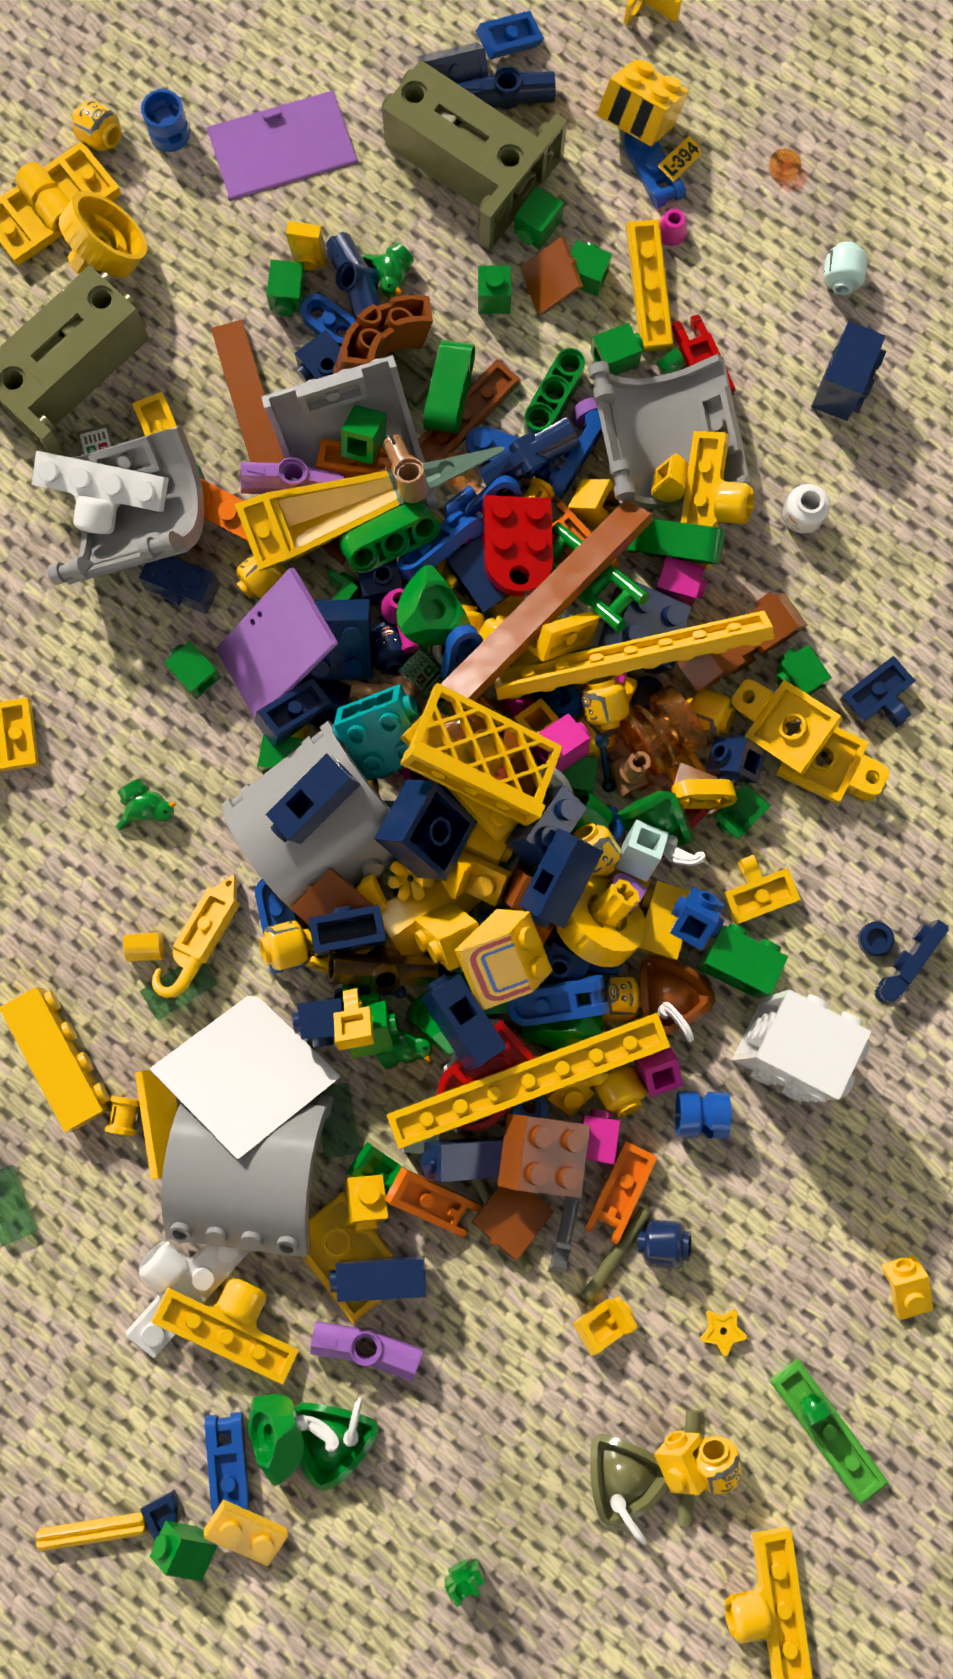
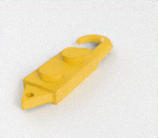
M234 875L214 888L208 887L172 946L174 947L173 958L183 968L176 982L172 986L164 987L160 981L162 970L159 968L155 970L152 977V986L159 996L168 999L183 994L191 984L202 963L206 964L240 906V903L237 902L238 879Z

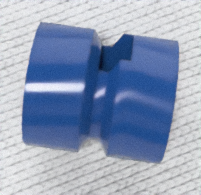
M168 89L151 91L141 103V113L150 140L157 149L163 152L180 150L187 144L190 138V129L181 99L175 92Z
M677 1091L675 1114H681L680 1117H675L677 1137L698 1138L702 1132L705 1133L707 1138H729L731 1131V1101L728 1092H707L705 1097H701L697 1091Z

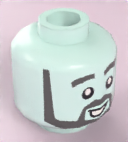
M841 242L829 250L826 255L823 273L825 285L838 295H848L852 291L861 288L866 279L867 253L860 245L854 242Z

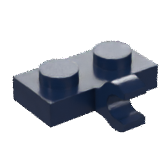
M893 655L843 694L839 700L861 725L883 709L885 716L897 728L911 716L909 710L897 697L911 687L916 680Z

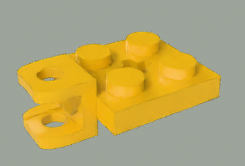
M746 679L731 698L734 708L753 723L745 737L801 775H804L843 719L840 714L786 680H783L776 692L773 693L760 683ZM797 719L801 720V732L788 736L789 730L785 726L788 721L794 723Z
M799 727L796 734H799L801 732V727ZM837 727L818 753L820 754L822 750L828 753L827 759L831 761L830 765L824 764L821 767L816 764L817 760L814 759L804 775H801L782 762L776 775L838 805L845 792L864 801H873L881 793L890 775V771L881 762L863 755L869 744L868 741ZM866 777H867V778H870V779L872 780L873 784L869 783V782L866 780Z

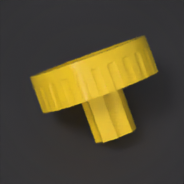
M80 191L73 196L59 216L60 231L72 248L67 257L69 260L68 265L76 274H80L91 265L96 271L105 272L109 276L127 277L134 271L147 253L145 236L136 222L121 207L102 195L90 191Z
M591 876L565 928L557 925L555 927L563 942L577 956L597 966L615 967L624 963L641 946L647 934L644 913L639 904L637 905L640 901L639 893L626 880L618 879L615 884H612L607 889V884L611 881L610 879ZM637 905V907L632 911V913L628 915V913Z

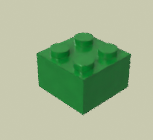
M730 923L728 927L723 925L716 937L710 936L695 969L756 999L770 996L789 956L781 953L782 948L769 940L762 939L761 942H758L748 937L749 931L733 923Z

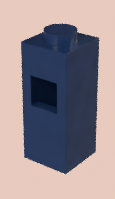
M326 753L265 814L273 822V825L270 827L271 830L283 842L290 840L302 844L361 783L337 758Z
M558 828L519 905L531 912L535 923L545 928H548L550 923L565 928L604 851Z
M444 974L427 985L430 992L420 999L467 1071L482 1066L507 1048L460 974L450 979Z
M504 1137L424 1141V1152L421 1156L424 1178L438 1182L498 1178Z
M425 1255L338 1260L336 1270H330V1292H337V1302L425 1297Z

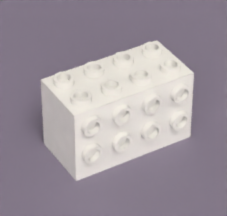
M789 989L761 999L732 1061L751 1070L750 1077L767 1086L770 1084L776 1086L778 1084L784 1087L781 1093L795 1101H805L808 1103L809 1101L815 1103L820 1101L825 1103L826 1100H839L841 1095L847 1096L855 1081V1076L851 1074L857 1061L863 1062L870 1050L871 1042L867 1040L872 1031L862 1027L864 1021L850 1013L842 1012L839 1015L829 1010L830 1004L825 1000L811 994L805 998Z

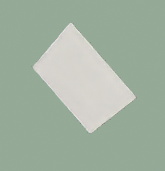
M253 996L245 997L150 1068L236 1159L242 1157L340 1078V1075L305 1041L301 1040V1037L295 1034L294 1030L260 998Z

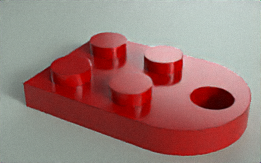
M484 495L483 551L486 576L495 588L505 594L528 596L550 575L553 567L551 498ZM520 571L526 575L528 582L522 585L515 584L511 580L510 574Z
M500 1019L494 1025V1028L507 1048L482 1066L469 1071L465 1069L458 1058L441 1076L437 1095L536 1057ZM512 1107L457 1128L466 1131L486 1129L496 1123Z

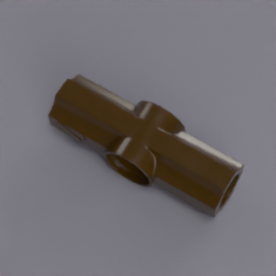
M386 946L373 948L367 954L330 953L328 980L329 984L371 985L373 991L387 994L396 991L400 986H427L439 978V962L435 963L431 956L396 955L392 948Z

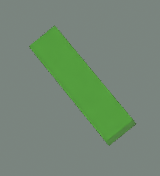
M799 1359L794 1360L769 1380L860 1506L889 1483ZM809 1394H818L828 1402L833 1413L807 1427L800 1412V1402L804 1397H808Z

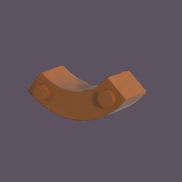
M421 295L391 297L389 303L379 306L372 304L357 315L354 323L346 331L333 374L343 369H351L370 363L396 350L422 349L433 323L430 297Z
M772 592L767 593L756 601V608L748 613L765 611L773 626L774 639L763 641L756 646L745 645L728 649L720 654L709 653L695 656L688 661H676L697 692L718 684L721 681L720 675L726 677L730 674H736L756 661L753 654L759 652L760 655H763L771 649H775L808 626L785 593L774 595Z

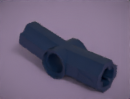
M503 66L495 72L494 76L458 84L491 107H500L506 110L513 109L518 104L555 103L556 99L554 71L520 73L513 66Z
M341 232L338 235L331 236L325 243L326 252L337 271L336 284L340 290L347 292L356 319L359 313L372 304L376 306L381 305L376 291L379 285V275L374 268L366 265L350 234Z
M566 417L537 434L529 433L516 439L510 444L509 451L480 469L481 477L486 486L494 478L502 475L511 476L517 481L523 478L534 477L550 466L551 461L575 449L581 443L573 426Z

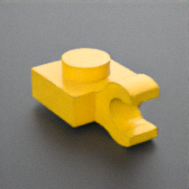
M357 988L343 991L344 1011L334 1013L335 1043L338 1051L374 1044L373 1015L370 1007H363L362 1000H359Z
M603 1072L545 1095L550 1102L571 1117L596 1094L592 1086L601 1085L609 1075L607 1072Z

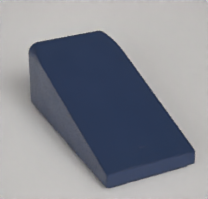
M311 678L256 712L254 721L271 745L275 747L332 707L333 703L316 681Z

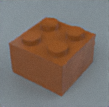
M507 1113L497 1186L516 1191L581 1198L590 1125Z

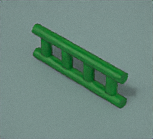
M560 522L555 523L552 527V534L557 538L553 542V567L551 573L559 566L554 561L567 546L574 551L583 542V540ZM610 564L577 599L615 631L619 632L626 625V621L619 615L633 600L639 605H644L649 600L650 595L614 565ZM612 582L622 590V593L608 607L598 598V595Z

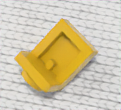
M383 1175L347 1178L344 1182L349 1217L344 1220L345 1228L356 1227L357 1233L377 1230V1225L388 1219Z
M916 1256L902 1257L882 1264V1271L890 1283L893 1307L899 1320L934 1311L929 1276Z
M619 1296L604 1300L572 1323L590 1355L600 1353L622 1335L633 1333L638 1329L632 1309Z
M672 1432L666 1436L664 1443L654 1453L671 1493L700 1495L707 1487L697 1471V1463L693 1456V1452L703 1442L700 1433Z

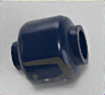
M651 1220L647 1225L646 1232H639L638 1252L639 1254H645V1260L650 1267L680 1269L684 1261H690L692 1247L691 1232L686 1231L681 1222Z

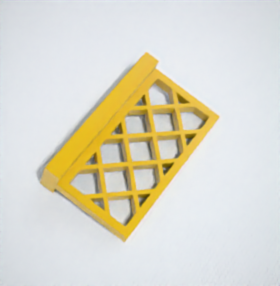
M436 683L410 747L405 751L400 764L528 826L542 816L545 808L542 802L563 746ZM439 697L452 703L456 715L444 719L441 718L436 706ZM476 714L483 718L488 731L474 735L467 717ZM431 717H433L434 722L429 724ZM459 720L466 738L452 743L444 724ZM437 727L444 746L435 749L423 743L422 740L427 730ZM505 730L513 733L519 747L505 751L498 733ZM490 736L498 754L484 759L476 740ZM469 743L476 762L468 765L461 762L454 748ZM539 746L549 751L546 764L537 767L529 748ZM521 751L529 770L515 774L508 756ZM500 759L508 778L502 780L493 778L486 764ZM528 775L532 776L537 787L534 797L522 791L518 779Z

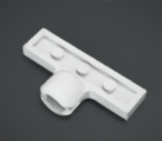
M36 451L32 485L71 493L76 500L73 519L74 526L79 530L90 533L111 534L115 528L117 508L120 504L164 512L169 478Z
M168 1241L158 1243L148 1252L139 1266L140 1278L156 1290L158 1295L126 1331L127 1337L151 1357L155 1358L175 1335L151 1323L166 1289L171 1288L203 1304L250 1251L204 1244L195 1255L190 1257L185 1256Z

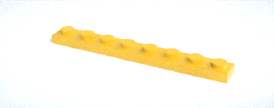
M759 611L558 656L544 662L540 660L509 667L494 681L498 700L518 699L529 693L538 691L549 692L557 687L574 683L585 684L592 679L606 676H621L625 672L642 668L653 669L660 664L673 661H688L695 656L709 653L720 654L728 649L745 645L756 646L763 641L774 639L773 626L765 611Z
M654 1013L387 1113L386 1116L398 1149L670 1048V1044L658 1013Z

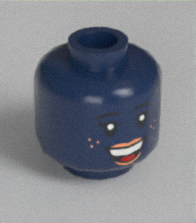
M384 622L374 627L371 632L372 665L375 669L390 675L401 673L413 660L414 652L403 653L397 625Z

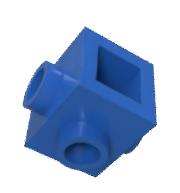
M692 887L687 898L680 896L672 909L671 915L676 918L670 934L702 950L710 935L716 937L724 924L725 919L720 916L724 903L719 901L712 893L700 891Z

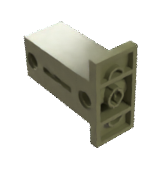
M422 60L417 63L413 70L409 69L404 74L400 86L393 94H388L382 103L381 111L385 146L478 207V213L480 214L478 226L479 245L488 251L493 248L515 220V214L535 187H540L564 157L567 119L556 113L549 123L544 122L540 126L535 136Z
M91 265L0 346V410L44 452L67 456L62 448L65 442L55 432L56 428L54 426L149 340L145 330L147 324L138 314L140 307L136 301L127 293L122 296L116 290L117 285L105 272L99 274Z

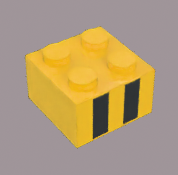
M634 59L609 79L596 115L647 145L652 146L673 128L690 90L681 86L682 84L677 78L664 76L655 71L649 62Z

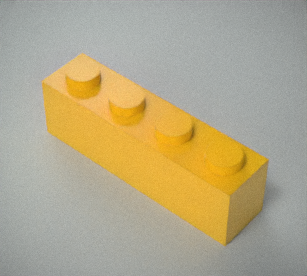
M36 986L1 1006L0 1012L64 1133L73 1132L110 1111L106 1104L110 1101V1096L101 1082L96 1084L92 1078L90 1071L94 1070V1067L88 1055L84 1051L79 1053L73 1042L77 1039L76 1032L68 1021L63 1022L57 1012V1010L61 1009V1005L56 995L51 990L46 992L45 988Z

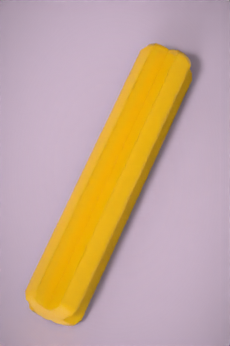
M140 1512L41 1528L36 1533V1546L38 1551H48L142 1536L146 1532L147 1523Z

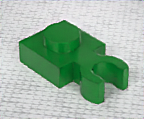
M467 1559L462 1560L448 1570L450 1575L445 1577V1589L451 1602L453 1601L456 1607L460 1606L462 1600L472 1594L476 1597L481 1593L479 1586L485 1584V1573L478 1559L472 1563H469Z

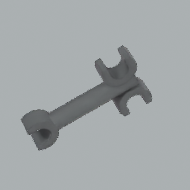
M583 1180L582 1195H583V1191H584V1187H585V1182H586V1181H584V1180ZM566 1196L556 1244L553 1246L552 1258L548 1266L549 1273L562 1276L563 1272L567 1271V1261L572 1249L570 1243L581 1198Z

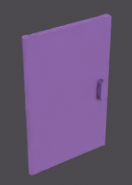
M333 90L206 127L228 192L229 201L359 163Z
M289 568L215 650L255 718L256 712L291 691L338 645V641L295 568Z

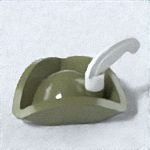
M598 1434L592 1440L590 1453L591 1486L598 1516L603 1523L609 1526L626 1523L638 1542L645 1546L647 1544L646 1538L633 1520L650 1510L668 1489L664 1476L653 1453L627 1441L605 1434Z

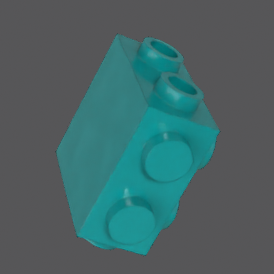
M398 684L337 709L335 722L332 726L337 741L344 743L353 762L367 781L374 778L388 777L394 771L405 767L400 763L405 751L409 747L400 737L419 719L417 715L418 707L411 694L407 695L402 685Z

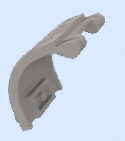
M717 354L682 370L647 378H624L610 373L609 365L606 361L595 362L588 366L590 379L594 380L595 388L593 389V394L598 407L609 459L610 474L615 479V498L619 500L620 504L625 499L643 509H658L683 504L684 495L678 501L663 502L651 495V488L655 469L675 453L683 457L689 466L694 431L725 432L729 434L724 481L751 484L725 362L722 356Z
M393 355L386 358H378L370 363L351 369H343L338 373L319 379H311L291 388L276 390L272 394L261 397L284 459L296 457L304 461L308 467L316 468L321 439L341 441V428L354 405H359L386 412V438L390 437L393 445H395L393 435H401L411 456L425 463ZM291 477L292 481H297L296 478ZM434 489L429 490L428 495L422 500L429 508L438 505Z
M181 425L75 457L81 460L169 478L164 512L120 504L117 508L115 528L111 534H96L81 530V546L78 557L70 559L68 564L58 562L49 565L47 573L54 585L66 582L70 585L188 552L198 542L204 525L203 489L194 456Z
M330 721L324 723L320 727L321 731L315 736L311 737L309 735L301 741L302 745L258 780L240 789V795L233 800L229 798L221 804L224 812L223 817L238 846L265 883L290 909L307 892V886L314 884L330 867L356 889L363 878L373 873L375 877H378L393 862L398 861L374 839L390 808L365 779L343 743L337 741L333 732V724ZM326 753L337 758L361 785L302 844L290 840L283 842L271 830L270 827L273 825V822L265 814Z
M320 1095L319 1098H314L239 1159H236L201 1121L180 1102L168 1139L162 1177L161 1208L166 1239L181 1243L190 1242L214 1247L245 1249L251 1252L260 1251L282 1254L284 1256L307 1257L311 1246L309 1195L312 1170L324 1122L330 1117L332 1112L333 1097Z

